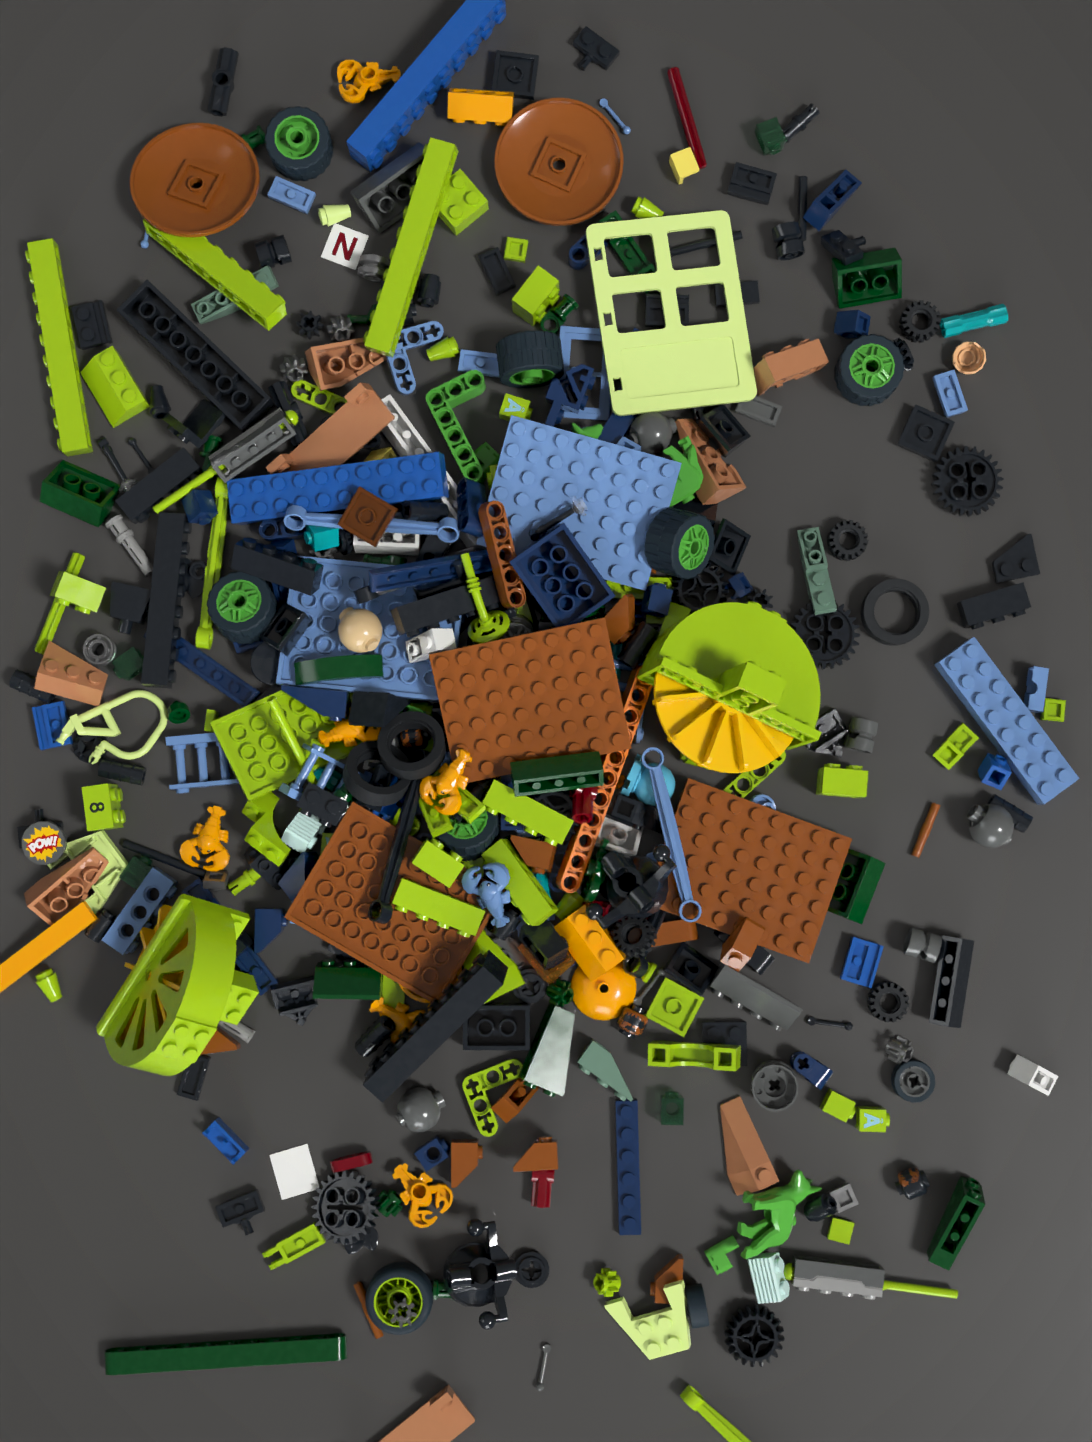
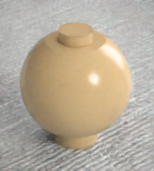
M352 607L344 609L339 615L341 621L338 626V635L342 644L350 651L356 653L375 650L379 645L383 632L379 618L367 609H354Z

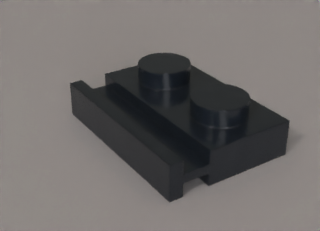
M736 162L727 194L768 205L777 173Z
M646 294L645 327H665L660 294ZM676 294L681 324L689 326V295Z
M102 300L71 307L82 350L113 343Z

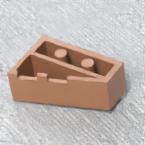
M806 339L798 343L796 347L789 345L782 348L779 353L774 354V351L763 355L762 360L753 368L757 395L764 394L770 387L776 386V388L783 386L784 382L792 379L797 380L814 373L829 363L820 340L810 341V339Z
M49 641L37 672L34 689L99 706L104 694L108 674Z

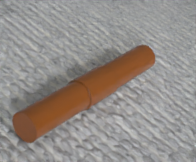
M932 802L911 853L912 856L920 857L940 805Z
M359 1281L353 1286L375 1339L381 1338L384 1334L382 1330L374 1325L367 1313L365 1304L366 1291L362 1282Z

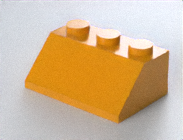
M586 903L555 925L554 928L560 936L567 940L568 951L592 982L624 960L627 955L615 945L617 942L614 941L607 928L602 929L596 920H590L587 917L586 908L589 903Z

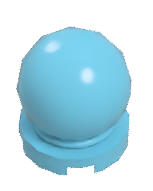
M637 753L620 793L629 796L630 792H634L638 800L644 804L655 806L649 769L642 765V755ZM653 762L647 765L654 767L657 766L659 763ZM662 764L661 769L671 798L675 791V779L671 770Z

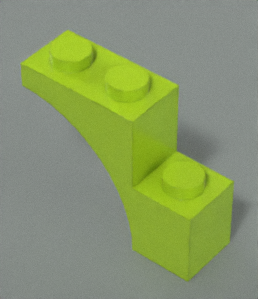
M270 792L251 802L247 801L242 813L255 822V824L250 828L244 840L279 867L291 849L281 840L274 827L273 810L280 798Z

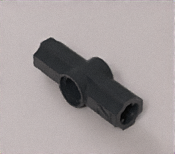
M220 48L216 70L212 75L213 85L208 112L215 116H227L230 96L234 90L233 81L239 53L232 48ZM223 79L228 80L224 85L219 84Z
M279 381L272 384L268 389L277 409L281 408L285 415L287 410H293L298 415V423L296 425L292 423L296 435L290 438L291 444L296 448L309 435L302 421L303 416L296 401L293 400L286 381Z

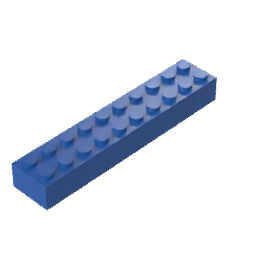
M466 0L346 141L350 156L370 173L374 168L377 169L382 164L383 157L395 149L399 138L406 136L410 131V125L423 116L427 105L435 102L438 92L450 84L456 71L460 72L466 63V59L477 52L482 40H487L490 37L493 27L505 19V0Z
M433 452L231 479L227 481L231 523L244 525L284 518L287 508L292 505L303 507L307 513L329 514L344 512L359 486L390 505L403 504L404 501H429L449 498L445 457L443 453Z

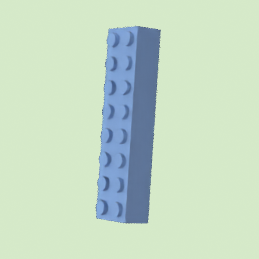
M975 637L968 639L934 664L1000 755L1007 759L1011 770L1037 805L1046 804L1080 779Z

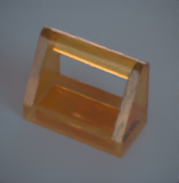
M523 943L518 947L542 979L549 984L554 982L575 963V959L567 952V956L563 959L562 963L550 970L549 968L544 970Z

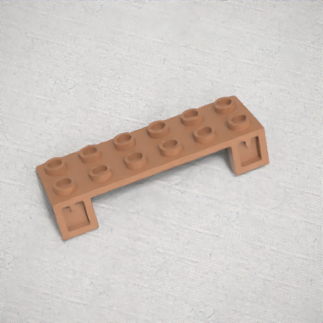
M360 382L344 396L347 402L290 454H280L266 469L270 474L343 465L393 421L395 416L370 384Z
M448 1384L378 1442H451L475 1422V1417Z

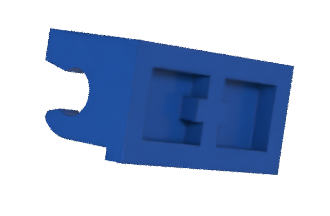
M220 1117L202 1133L232 1165L249 1149Z

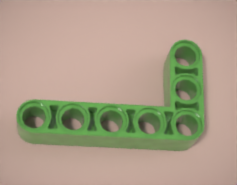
M470 370L431 389L426 394V402L463 477L471 479L469 478L470 473L478 472L479 476L471 480L483 484L485 477L482 467L452 408L481 395L486 389L483 374L478 370ZM473 380L480 381L476 386L470 385ZM455 389L461 390L458 395L451 394ZM434 399L442 400L437 405L431 404ZM444 417L451 418L448 423L441 422ZM452 436H460V439L458 441H450V438ZM464 453L470 455L466 460L459 459Z

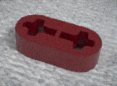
M371 1151L347 1155L330 1161L333 1173L373 1163Z

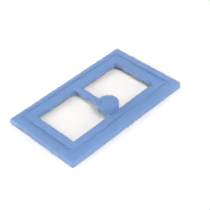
M560 326L564 375L559 381L566 378V371L574 368L571 367L569 369L571 339L602 341L599 328ZM604 354L602 356L601 372H594L596 377H601L599 408L585 407L584 411L580 409L578 414L562 408L564 410L563 418L602 421L609 419L611 400ZM565 384L563 386L564 392H566V387H568V384Z

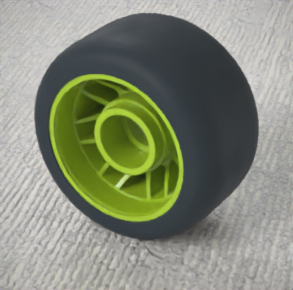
M395 1262L384 1266L373 1276L368 1286L365 1298L367 1313L374 1325L386 1333L404 1335L417 1330L427 1320L432 1309L433 1287L430 1279L423 1270L410 1263ZM396 1292H402L406 1295V1304L408 1306L411 1303L415 1305L411 1312L417 1313V1316L411 1317V1326L408 1323H403V1327L400 1328L398 1321L391 1323V1319L395 1316L390 1314L388 1310H394L395 1305L393 1301H396L398 1304L402 1303V1301L395 1298L394 1294ZM400 1308L398 1310L399 1315L397 1317H407L406 1311L408 1309L402 1310V1308Z

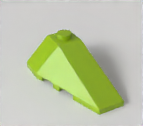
M483 929L463 963L464 969L469 970L473 966V960L480 953L484 955L488 950L508 967L504 984L485 1002L487 1003L526 983L516 963L511 958H508L501 950L502 948L497 943L495 944Z

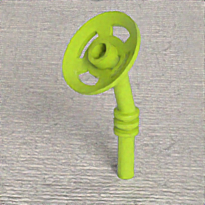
M469 553L462 554L461 559L467 576L466 583L469 584L467 587L470 588L468 591L472 593L479 614L470 623L468 636L475 643L497 640L507 632L510 626V619L503 611H486L480 593V582H477L479 578L475 576ZM500 616L503 617L502 625H500ZM495 630V632L489 635L482 636L483 632H491Z

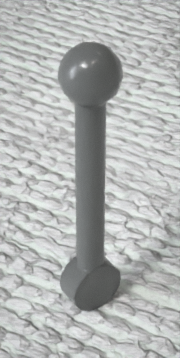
M663 968L657 970L656 976L639 997L634 998L633 1002L635 1005H641L644 996L656 981L665 975Z
M548 1343L543 1345L544 1355L539 1382L536 1384L538 1391L544 1389L545 1368L548 1353L551 1351V1345Z

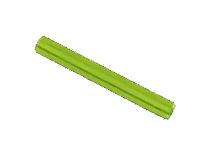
M74 552L66 572L78 577L85 556ZM53 602L35 646L36 652L44 655L48 642H52L66 606Z

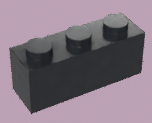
M1024 582L962 600L957 603V607L964 628L971 626V629L974 630L984 627L983 622L991 620L992 624L1004 621V616L1010 614L1013 615V618L1026 614L1025 610L1031 608Z

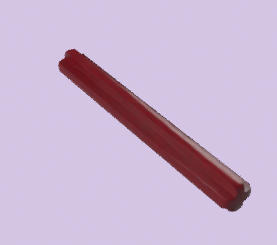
M673 67L668 69V78L688 145L691 147L699 170L707 165L679 68Z

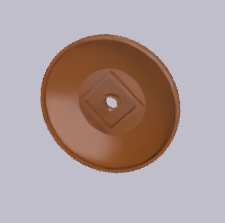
M569 98L544 99L521 109L504 127L495 150L496 178L507 201L525 217L546 225H572L596 215L615 195L623 173L622 145L612 124L594 107ZM556 161H562L565 167L562 170H556L553 164Z
M209 123L183 124L160 133L140 151L130 175L131 195L142 217L160 231L180 237L208 236L232 226L250 209L257 196L260 184L258 162L248 143L235 132ZM202 183L200 188H192L193 184Z

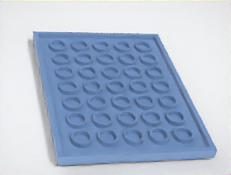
M511 415L488 502L499 501L503 504L516 555H519L536 542L532 541L528 534L531 529H538L537 527L546 524L573 508L575 513L547 531H551L564 522L604 580L646 591L652 570L645 556L646 533L655 516L662 510L669 508L682 463ZM574 505L577 506L579 512L574 509ZM490 506L489 514L493 517L495 512L493 507ZM495 528L494 535L498 539L500 532ZM548 532L544 533L543 535H542V534L539 535V539H540L541 537H543L545 534H547ZM484 535L477 539V545L486 547Z
M299 556L314 559L317 563L324 565L320 588L311 596L289 588L287 604L303 611L312 622L288 656L280 652L276 684L349 691L350 693H354V691L383 692L400 698L439 702L430 659L409 663L405 642L426 632L427 628L419 629L420 633L411 637H407L406 634L399 636L390 610L417 601L413 586L418 589H426L452 581L455 578L407 586L358 604L353 591L369 585V570L395 565ZM348 607L367 609L379 618L383 632L379 645L375 650L356 653L350 651L342 644L338 635V626L341 621L339 615L344 609ZM462 615L459 616V621L447 624V621L439 623L440 627H438L453 628L457 648ZM347 655H382L384 677L352 678L321 681L318 684L296 685L294 663Z

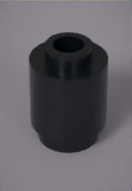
M423 274V278L420 279L417 298L421 306L433 308L434 305L439 303L441 290L439 276Z
M512 907L508 909L503 908L504 916L509 917L510 922L500 928H497L496 925L492 926L493 928L491 929V932L503 941L507 937H511L521 922L519 918L520 913Z
M106 909L103 912L100 910L96 912L95 915L98 919L86 927L87 930L84 933L96 943L102 940L115 921V915Z
M828 1193L809 1200L804 1206V1214L812 1222H819L834 1215L837 1211L836 1200Z

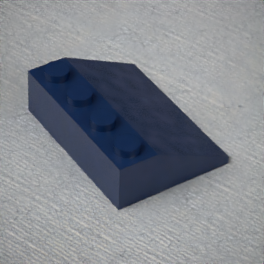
M564 522L509 561L555 627L578 623L615 597V594Z

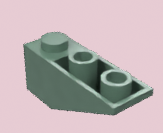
M592 1038L577 1059V1062L580 1064L578 1068L587 1075L593 1073L598 1077L596 1081L605 1088L608 1086L616 1090L614 1094L621 1100L625 1101L628 1099L632 1101L633 1097L611 1052Z

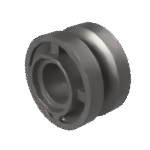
M361 255L359 263L363 266L358 268L357 274L370 281H380L383 279L385 269L389 268L390 261L380 255Z
M94 634L84 642L83 654L89 662L98 666H105L112 663L116 658L117 646L111 638L102 634ZM103 644L105 648L104 653L98 656L96 648Z

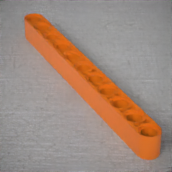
M642 665L637 666L635 670L631 671L622 696L624 713L627 710L632 713L631 721H626L631 744L653 686L637 678ZM635 689L640 695L637 701H634L632 698V693ZM629 749L615 752L617 760L614 763H611L609 759L611 753L600 756L604 773L607 772L610 779L604 786H598V793L602 795V801L598 805L593 801L594 823L592 825L583 823L579 827L575 826L574 828L576 834L571 836L556 877V885L562 891L573 893L580 887ZM585 834L587 843L581 846L579 838ZM578 855L580 862L576 867H573L571 863L572 858ZM570 876L572 884L565 888L564 880Z

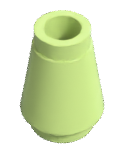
M348 204L323 205V208H318L322 226L327 225L329 227L351 217Z

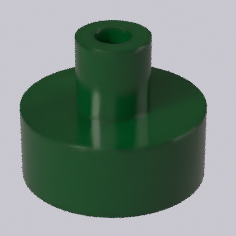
M174 701L167 709L168 718L172 723L181 724L190 718L189 707L183 702Z

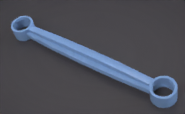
M292 505L287 508L284 517L285 526L295 531L302 530L305 525L344 529L337 525L343 514L307 513L303 507ZM290 516H298L302 520H294ZM451 517L443 518L439 523L393 518L385 531L388 533L438 535L440 540L447 543L455 542L460 534L458 520ZM443 528H452L455 532H446Z
M650 747L642 753L641 762L646 769H649L665 845L669 847L670 858L677 865L672 872L681 899L678 913L684 921L695 922L700 918L702 909L700 904L693 900L682 843L661 769L664 755L660 749ZM650 750L657 751L661 756L657 766H649L644 760L645 754ZM687 903L695 904L698 909V914L693 919H687L682 915V908Z

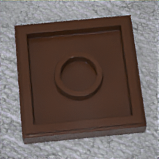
M359 486L337 525L372 546L377 547L398 509Z

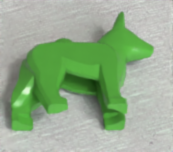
M689 436L678 441L679 446L683 448V454L672 445L663 450V453L669 455L673 461L682 463L669 507L681 501L685 504L694 499L693 494L700 489L704 478L698 463L695 446L691 443Z
M798 1169L794 1172L790 1183L785 1186L775 1187L756 1194L745 1191L742 1199L743 1202L752 1204L753 1211L764 1210L765 1219L752 1225H746L742 1221L738 1222L737 1232L742 1236L753 1239L751 1245L746 1246L743 1252H741V1257L748 1259L759 1255L765 1249L782 1245L789 1238L792 1226L796 1224V1205L809 1194L818 1192L822 1188L811 1186L812 1180L806 1179L802 1171Z

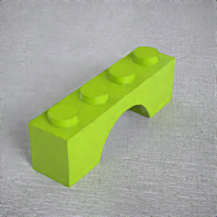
M657 1040L648 1043V1066H699L723 1071H737L740 1068L741 1045Z

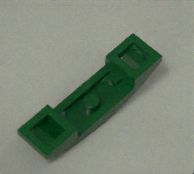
M615 210L598 221V223L623 220ZM632 236L607 239L630 275L655 273L657 271L653 263L650 264Z
M382 655L335 656L294 663L296 685L318 684L321 681L352 678L371 679L384 677Z

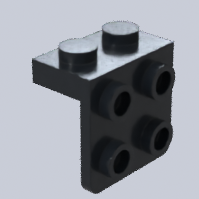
M203 399L183 424L169 413L166 414L163 420L169 424L167 429L187 444L190 441L197 448H200L207 442L213 431L221 425L225 414L208 400Z
M309 782L296 806L300 807V813L311 817L313 814L320 818L319 823L330 828L332 825L337 826L349 802Z
M274 825L277 834L282 838V831ZM251 845L247 848L244 857L249 866L273 888L280 890L279 881L300 856V852L289 847L291 850L279 867Z

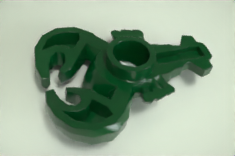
M604 837L601 838L599 849L593 859L589 860L584 873L585 878L580 895L586 903H592L596 899L600 885L606 877L600 862L606 855V846L610 840Z

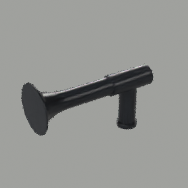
M458 559L453 562L458 578L426 589H418L413 586L417 600L467 585V576L462 560Z

